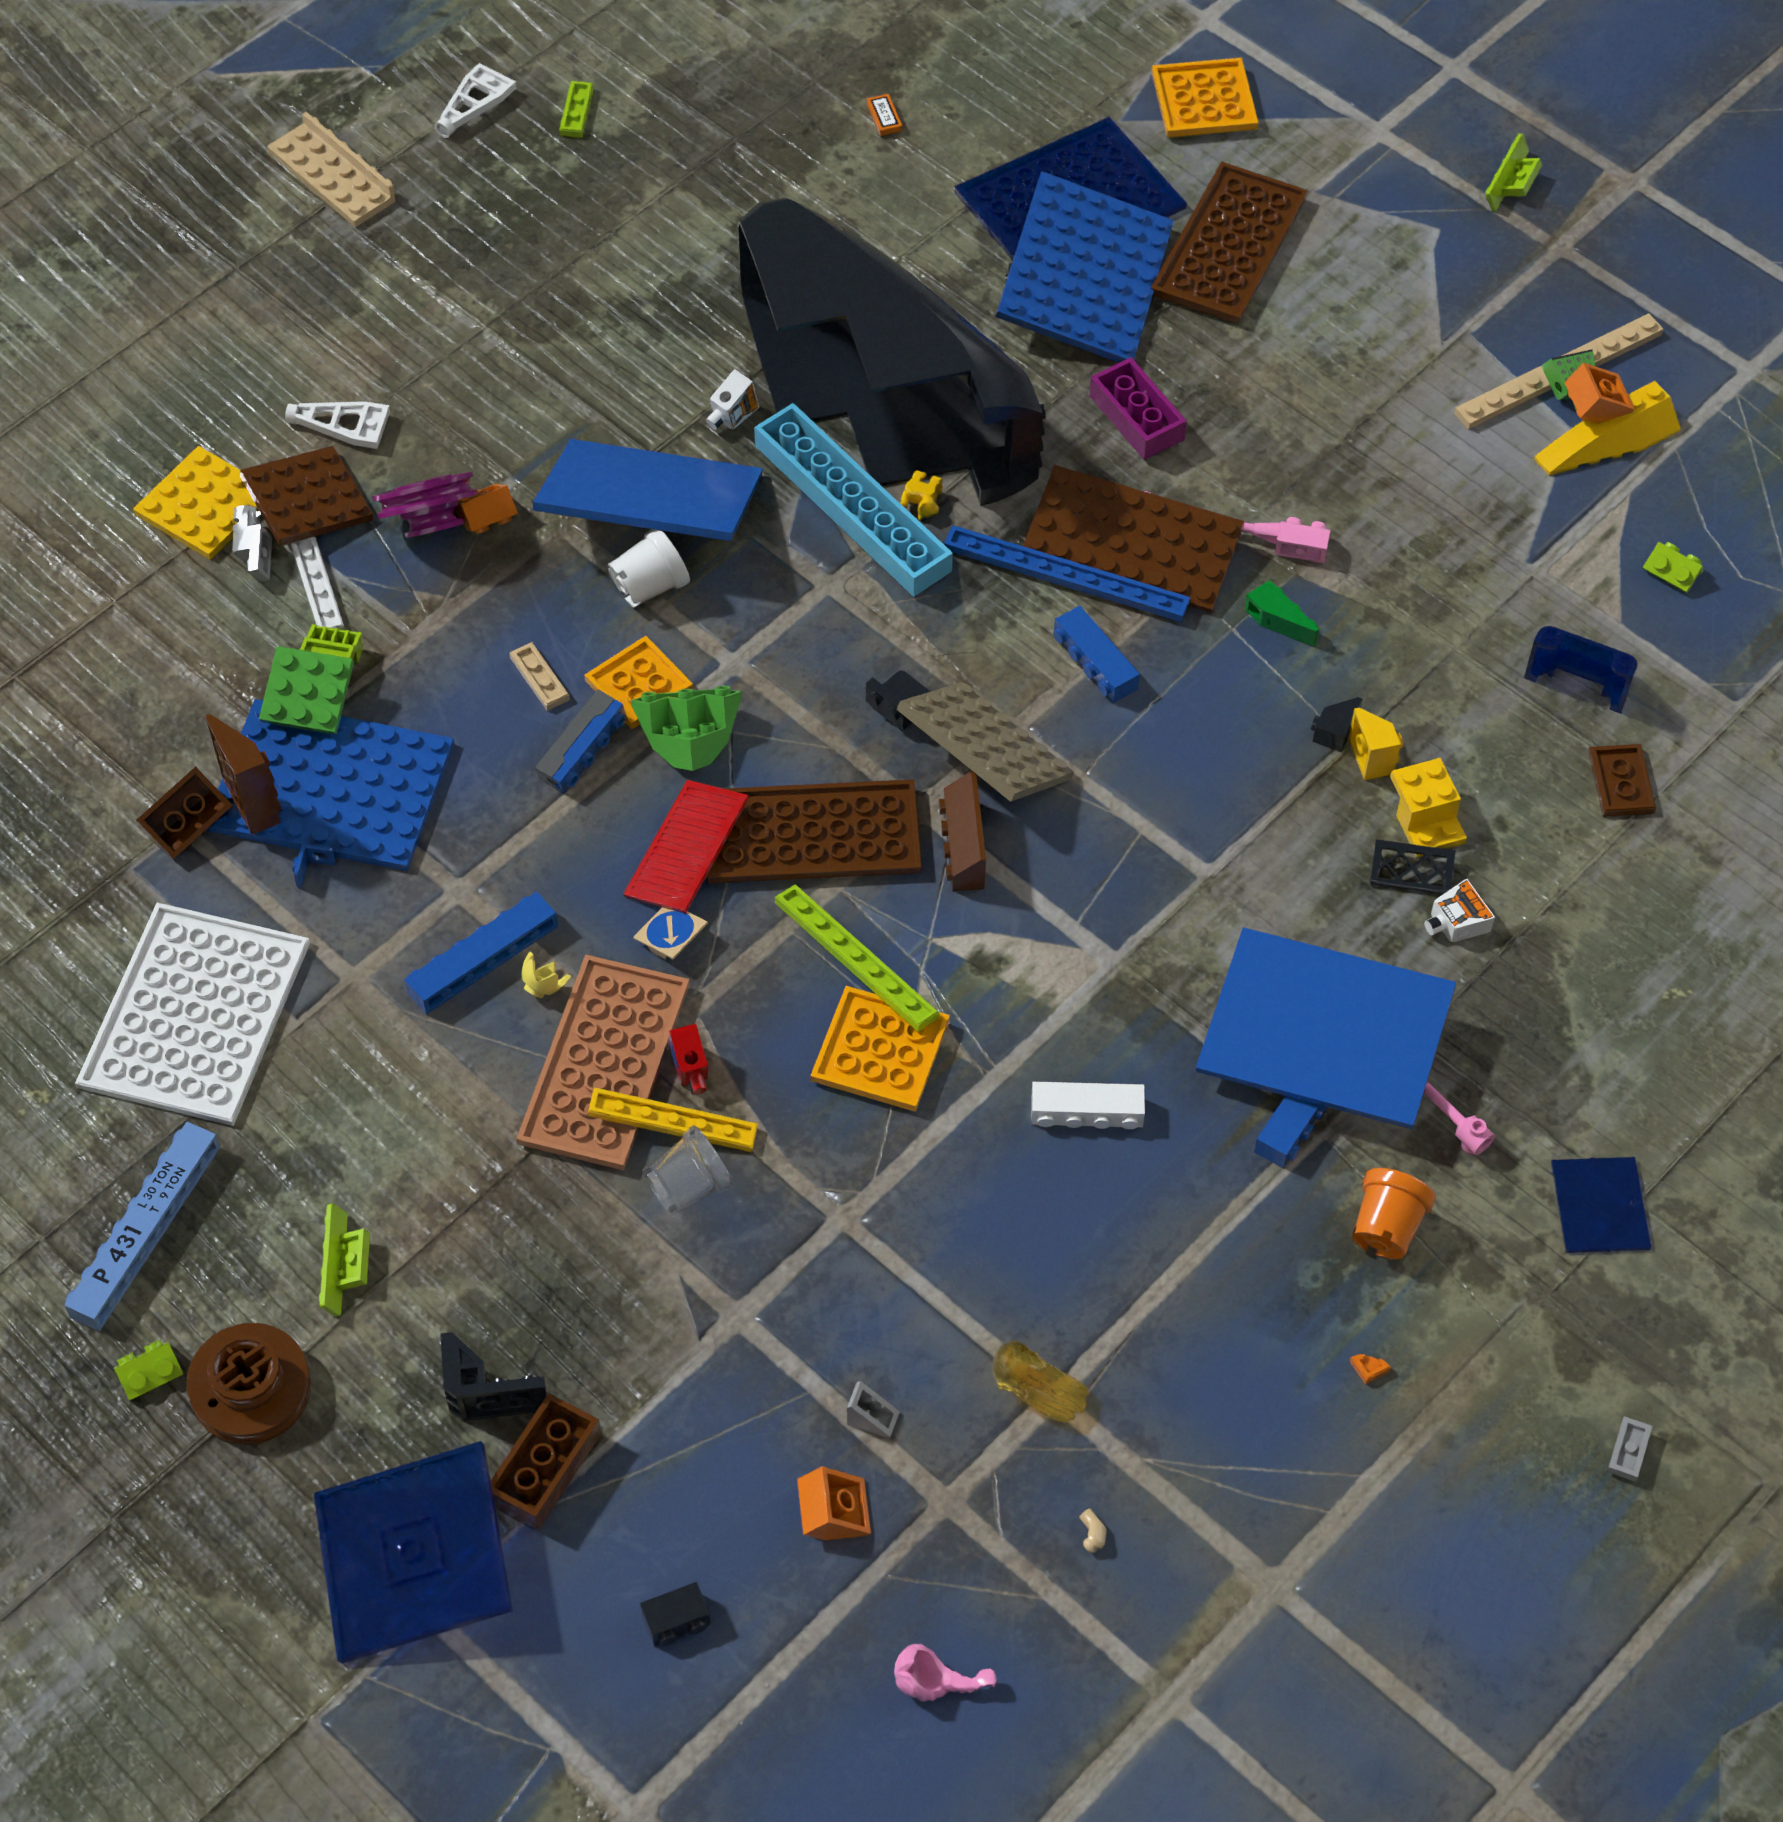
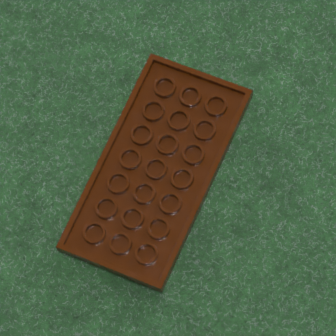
M1221 161L1151 286L1153 295L1239 324L1308 196V190Z
M1054 465L1023 546L1190 597L1189 607L1212 613L1241 536L1244 521Z
M914 779L723 788L747 794L749 800L707 874L708 884L921 873Z

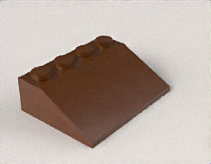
M211 714L205 715L221 777L250 834L253 835L280 824L281 821L278 813L282 811V808L277 799L278 793L273 784L274 777L269 768L271 765L265 751L260 752L255 742Z

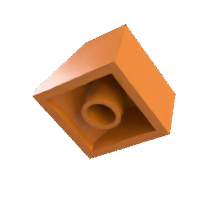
M1583 363L1564 382L1569 392L1568 395L1573 400L1577 409V415L1584 421L1602 423L1630 414L1635 410L1617 373Z
M493 484L478 490L479 494L459 499V505L454 509L458 517L463 518L465 529L471 532L475 531V534L489 530L488 525L498 522V525L512 521L511 516L518 514L508 486L502 484Z
M822 1466L797 1479L803 1535L821 1540L862 1537L871 1534L864 1478Z

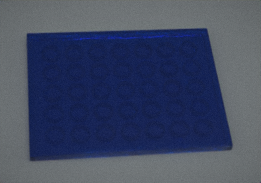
M1110 117L954 186V193L1012 261L1042 171L1166 218L1187 209V202Z

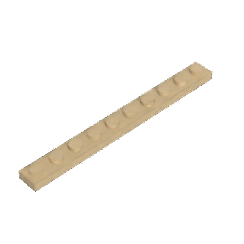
M1648 313L1564 355L1593 349L1595 367H1598L1661 336L1663 328ZM1539 366L1455 407L1454 415L1469 430L1552 388L1542 366Z

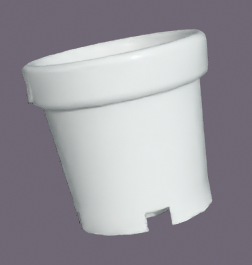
M650 529L645 533L643 540L608 564L610 567L608 570L620 592L623 591L624 594H629L625 600L633 608L672 588L680 589L690 582L689 573L682 558L672 542L661 530Z

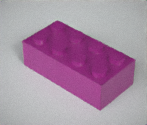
M1132 357L1091 376L1090 398L1143 460L1185 440L1186 419Z

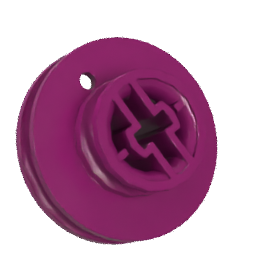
M470 471L456 475H443L393 488L392 491L372 496L373 501H378L382 505V510L377 513L378 519L400 514L401 519H405L410 523V529L405 532L406 538L464 524L463 518H457L454 515V509L459 505V499L479 494L477 488L474 489L469 485V480L474 477V473Z

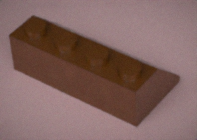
M971 771L946 786L943 799H939L940 815H945V821H941L942 837L947 836V843H943L944 859H949L950 865H946V880L952 882V891L980 890L985 887L986 856L977 775Z

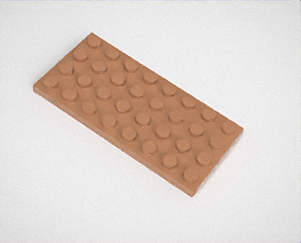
M585 954L517 1135V1144L624 1171L639 1127L588 1116L594 1087L650 1099L669 1045V1030L675 1028L690 986V980Z

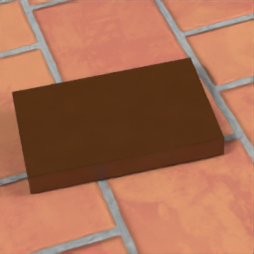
M1642 745L1590 747L1588 754L1602 816L1655 814L1656 805Z

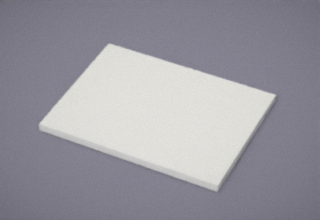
M157 902L75 1082L76 1087L234 1126L309 948V938Z

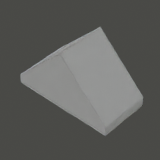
M860 1381L856 1383L847 1406V1425L883 1437H890L900 1411Z

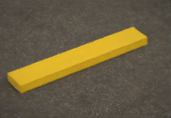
M595 1087L588 1110V1116L748 1152L753 1150L758 1124Z

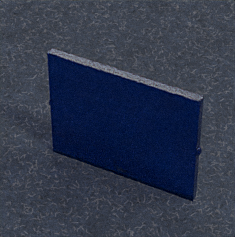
M1592 1157L1589 1159L1551 1160L1565 1253L1651 1249L1635 1157Z

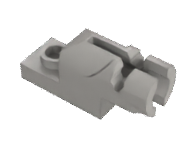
M249 505L237 506L234 508L233 521L237 522L236 525H233L232 530L233 553L243 562H247L248 571L260 582L269 581L272 535L261 525L260 511L256 512V507Z

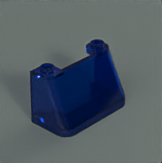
M1545 626L1538 631L1534 639L1524 679L1536 683L1539 676L1548 674L1547 676L1553 677L1556 668L1603 685L1604 688L1601 696H1608L1610 699L1609 710L1621 714L1634 686L1638 663L1632 655L1553 626Z

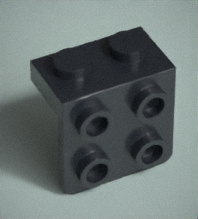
M903 670L895 673L883 684L873 677L866 682V702L902 731L913 722L897 710L900 701L931 692Z

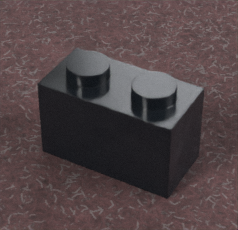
M697 1582L640 1603L641 1614L653 1646L672 1644L682 1635L688 1633L691 1635L698 1634L711 1625L710 1613Z

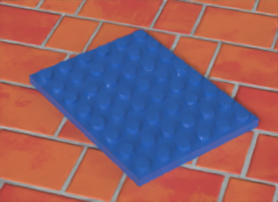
M1042 171L995 317L1118 363L1130 357L1134 360L1153 295L1151 286L1159 274L1174 220Z
M255 699L241 734L255 742L260 752L265 751L271 765L269 768L274 777L273 784L278 793L277 799L282 808V811L278 813L281 823L251 835L222 779L218 790L233 806L205 831L299 850L302 844L331 847L334 857L408 872L453 750L454 739L341 716L337 735L262 723L259 720L263 700Z

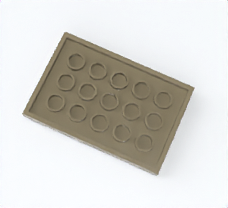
M960 682L902 700L897 707L900 713L1009 801H1014L1069 781L1074 774V771L1067 766L1065 761L1051 754L1046 746L1036 742L1029 736L1026 730L1016 726L1007 715L997 711L988 700L981 698L965 683Z

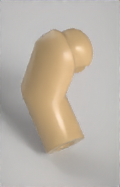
M1089 1508L1079 1518L1089 1530L1088 1538L1083 1541V1546L1088 1552L1095 1553L1098 1548L1102 1549L1105 1545L1107 1530L1092 1509Z

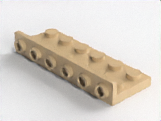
M307 112L302 114L303 124L267 146L268 153L354 227L359 226L395 202L393 183L389 179L382 177L375 167L368 165L360 154H355L347 143L341 142L330 129L327 130L316 117H312Z

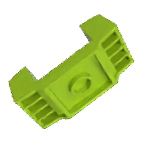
M312 624L307 637H304L300 650L352 658L354 663H359L363 650L362 632Z

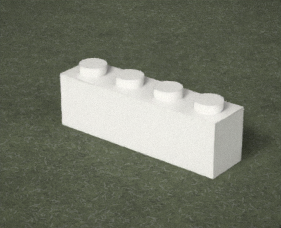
M1033 1082L1031 1125L1042 1127L1066 1125L1070 1128L1094 1126L1100 1129L1108 1127H1123L1125 1129L1143 1127L1145 1115L1144 1085Z

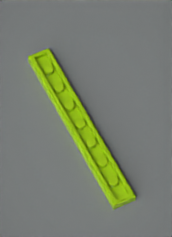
M796 884L775 896V904L915 1030L919 1032L939 1019V1012Z

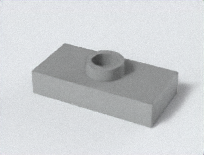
M1625 1416L1623 1417L1607 1472L1636 1482L1652 1430L1651 1425Z

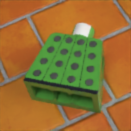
M1593 349L1554 357L1542 365L1548 382L1559 401L1570 399L1564 382L1583 363L1595 366Z

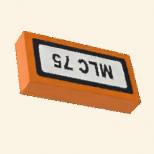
M889 94L867 98V107L880 136L902 131L901 121Z

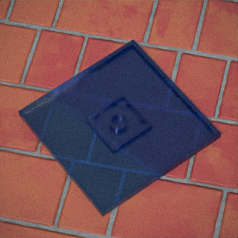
M482 1441L313 1493L336 1656L339 1663H346L513 1611L485 1445Z

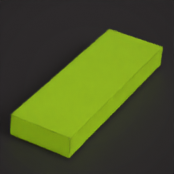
M571 81L559 129L560 136L583 138L594 91V83Z

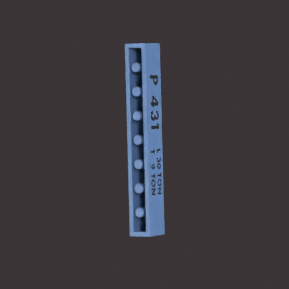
M186 1122L183 1128L175 1133L171 1146L167 1152L161 1154L157 1167L152 1174L145 1178L142 1189L137 1197L132 1198L129 1202L126 1214L122 1220H118L115 1223L112 1235L106 1243L99 1247L96 1259L91 1266H88L83 1271L81 1281L76 1289L70 1291L67 1295L64 1306L71 1319L100 1332L220 1149L216 1134L189 1122Z

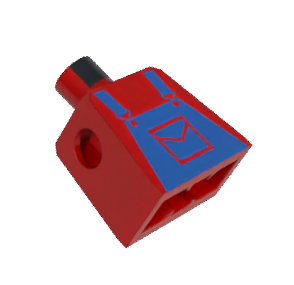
M692 1024L669 1030V1050L681 1086L689 1085L692 1095L706 1092L705 1080L708 1079V1064L697 1025Z

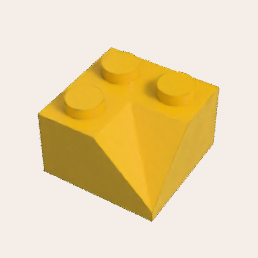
M1355 708L1348 740L1364 780L1391 775V771L1395 770L1396 764L1399 763V751L1403 747L1400 733H1396L1393 723L1361 708Z

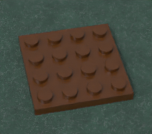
M333 446L240 470V478L279 546L373 521L372 511Z

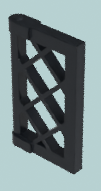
M1376 839L1371 877L1369 878L1370 885L1444 894L1452 887L1456 850ZM1382 849L1396 851L1398 854L1386 861L1382 856ZM1404 853L1423 855L1424 858L1413 865ZM1401 856L1410 868L1398 876L1389 864ZM1431 857L1446 858V865L1439 868ZM1427 860L1436 872L1427 879H1424L1416 867ZM1386 867L1395 879L1379 878L1380 870ZM1413 871L1421 883L1402 881L1401 878ZM1438 874L1444 880L1443 886L1429 885L1427 883Z

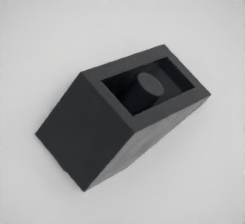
M1357 697L1324 707L1321 716L1316 715L1311 725V730L1314 731L1312 742L1342 752L1349 737L1354 709L1361 708L1363 699Z

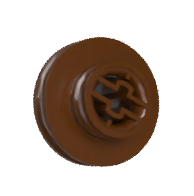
M261 1323L238 1324L214 1334L196 1352L187 1373L189 1401L200 1424L218 1439L239 1445L263 1443L286 1432L303 1414L311 1392L310 1372L305 1356L297 1342L284 1331ZM211 1401H218L216 1407H209Z

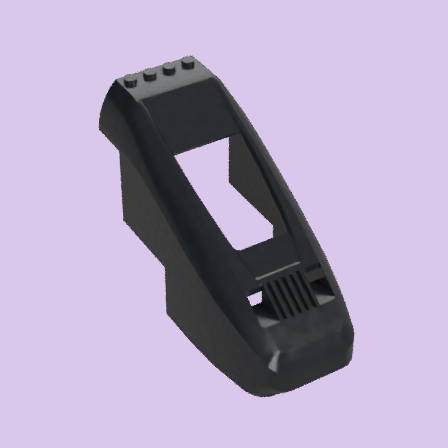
M789 198L757 203L738 221L739 274L742 299L776 413L794 403L812 421L847 415L866 472L881 486L909 481L917 470L926 473V477L967 469L979 504L983 506L1010 497L1039 479V468L1043 466L1040 452L1044 451L1041 436L1045 435L1042 422L1046 418L1045 407L1043 404H1039L1027 374L953 307L913 274L855 233ZM968 374L967 384L970 388L957 376Z

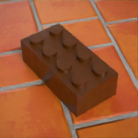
M548 1393L485 1488L488 1503L539 1531L601 1436L599 1419Z

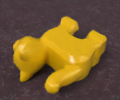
M917 470L913 474L912 479L905 485L900 504L904 508L908 507L909 502L918 504V520L921 521L923 518H929L939 512V506L936 504L938 495H941L943 492L942 478L932 476L929 483L922 482V479L926 477V473Z

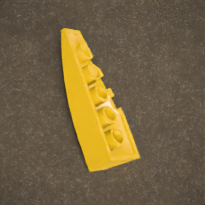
M1653 381L1628 394L1635 409L1632 413L1602 423L1583 420L1535 455L1534 460L1548 475L1576 469L1584 463H1590V465L1600 463V459L1611 456L1615 459L1622 457L1623 453L1631 451L1634 453L1642 452L1680 432L1681 427L1671 397L1656 381Z

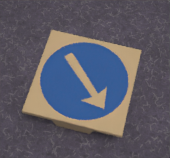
M662 907L633 938L648 946L653 954L663 959H666V956L674 959L708 922L688 911L682 913Z

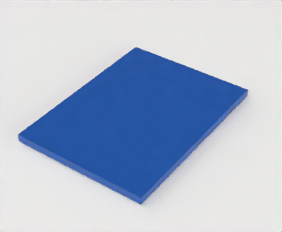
M570 439L535 497L533 510L732 541L762 478L763 468Z
M1243 927L1196 1065V1072L1413 1130L1454 995L1456 982Z

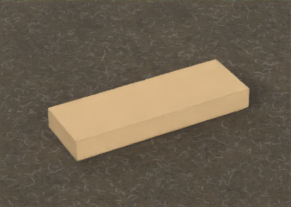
M532 642L510 652L511 660L547 711L570 700L569 694Z

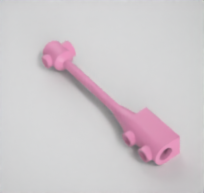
M1289 517L1286 522L1281 521L1277 523L1251 524L1244 522L1242 530L1244 533L1253 534V536L1276 544L1275 555L1318 563L1325 562L1331 531L1326 529V525L1323 522L1319 521L1313 522L1311 526L1301 525V520L1296 517Z
M1427 1081L1424 1094L1457 1125L1455 1136L1461 1141L1462 1149L1472 1155H1479L1486 1150L1494 1141L1495 1134L1487 1128L1485 1121L1478 1119L1476 1116L1465 1118Z

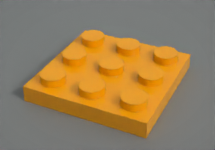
M644 636L584 675L585 681L595 692L599 689L623 704L627 715L625 723L631 729L640 725L631 706V700L641 697V694L644 692H656L658 694L678 692L681 689H693V683L647 636Z

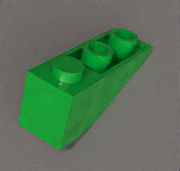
M1271 580L1246 594L1244 610L1260 626L1312 647L1317 644L1319 628L1315 621L1309 619L1301 611V608L1296 603H1293L1285 595L1284 591Z

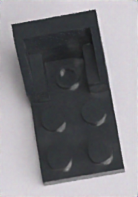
M452 1332L440 1333L443 1388L449 1412L461 1421L536 1413L548 1395L544 1376L526 1375L522 1379L513 1380L497 1378L492 1382H488L485 1376L484 1361Z

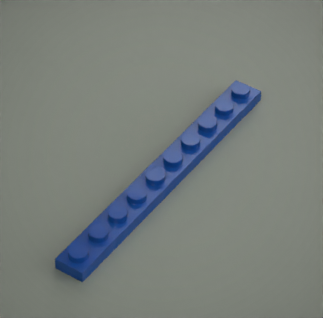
M952 525L944 542V545L953 553L1182 622L1189 606L1190 597L955 525Z

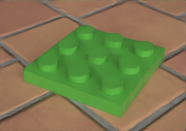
M277 646L259 720L262 723L337 735L354 665L353 659Z

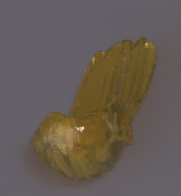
M1011 1340L1002 1344L996 1351L992 1370L998 1382V1389L1011 1391L1029 1406L1058 1422L1067 1423L1069 1420L1075 1419L1074 1413H1083L1085 1411L1087 1402L1084 1396L1089 1395L1088 1388L1077 1379L1047 1363L1038 1356L1037 1352L1030 1350L1026 1344L1017 1340Z

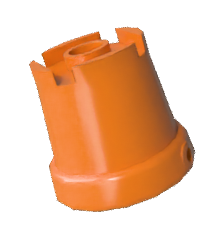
M1388 1168L1370 1169L1366 1172L1362 1182L1364 1196L1351 1238L1355 1244L1366 1251L1369 1245L1377 1249L1375 1254L1377 1256L1388 1259H1402L1406 1255L1424 1215L1431 1213L1436 1195L1427 1184L1412 1175Z

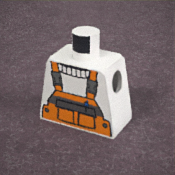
M734 369L711 396L710 403L713 413L706 419V422L714 430H717L722 424L730 429H735L759 408L753 381Z
M1465 879L1434 901L1431 912L1432 918L1426 920L1424 924L1430 935L1443 931L1449 941L1457 942L1491 932L1495 916L1469 880Z

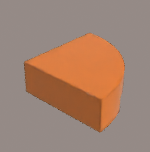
M1365 1354L1355 1355L1350 1358V1363L1365 1385L1389 1373L1391 1369L1389 1364L1380 1358L1365 1356Z

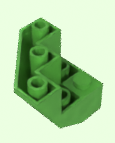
M718 686L715 689L695 691L693 689H681L678 692L658 694L656 692H644L641 694V697L631 700V706L652 749L673 767L694 771L710 765L728 743L742 694L741 691L730 690V686Z

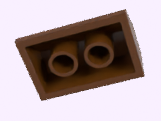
M195 766L136 819L135 824L157 847L174 859L233 805Z

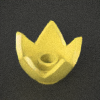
M531 952L526 956L522 967V980L525 983L524 989L539 998H543L545 994L552 995L557 992L571 977V975L566 974L558 980L555 962L535 970L534 956Z

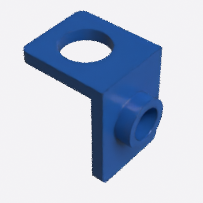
M302 844L299 856L294 858L292 866L297 887H302L309 862L327 865L335 864V857L331 847ZM314 852L324 853L327 857H318Z

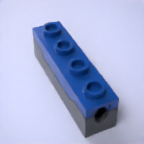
M598 689L536 765L535 769L539 779L563 794L569 788L574 787L579 779V775L585 768L591 766L595 755L601 748L603 749L607 746L611 735L625 723L627 715L623 704Z

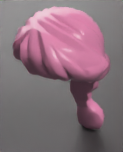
M922 1644L907 1646L900 1653L895 1663L894 1674L897 1687L905 1695L918 1698L921 1702L934 1701L937 1698L943 1697L949 1691L972 1693L974 1690L983 1687H995L997 1683L996 1674L992 1669L980 1670L976 1677L972 1679L951 1671L937 1658L932 1650Z

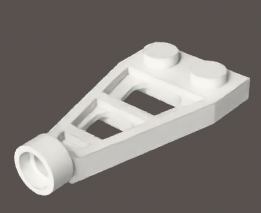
M479 63L464 77L440 116L441 118L435 123L436 132L443 138H448L458 127L505 100L516 89V81ZM475 87L489 94V96L477 101L469 97L468 94ZM460 103L471 108L464 113L455 110Z
M371 402L299 403V405L289 403L286 409L285 420L286 423L300 424L352 445L378 449L390 408L389 405ZM333 413L330 424L314 420L316 414ZM347 414H357L360 416L355 430H348L338 425L340 417Z

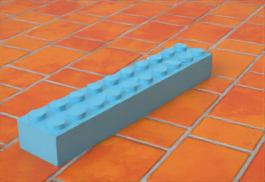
M794 403L755 426V447L913 597L952 572L953 553Z

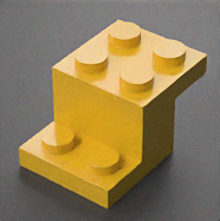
M1441 758L1391 771L1390 778L1400 796L1396 816L1410 844L1442 849L1466 844L1467 837L1457 819L1461 798Z

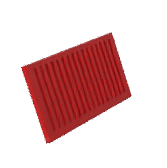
M687 780L623 895L630 899L686 913L749 800V796Z

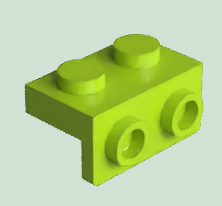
M1658 542L1644 564L1643 570L1688 593L1699 574L1702 575L1704 572L1703 565H1701L1702 561L1691 554H1688L1687 557L1679 553L1680 549L1669 542H1666L1665 545Z
M159 1339L144 1347L146 1352L136 1357L132 1352L117 1360L119 1365L113 1368L129 1401L183 1375L169 1342L162 1344Z

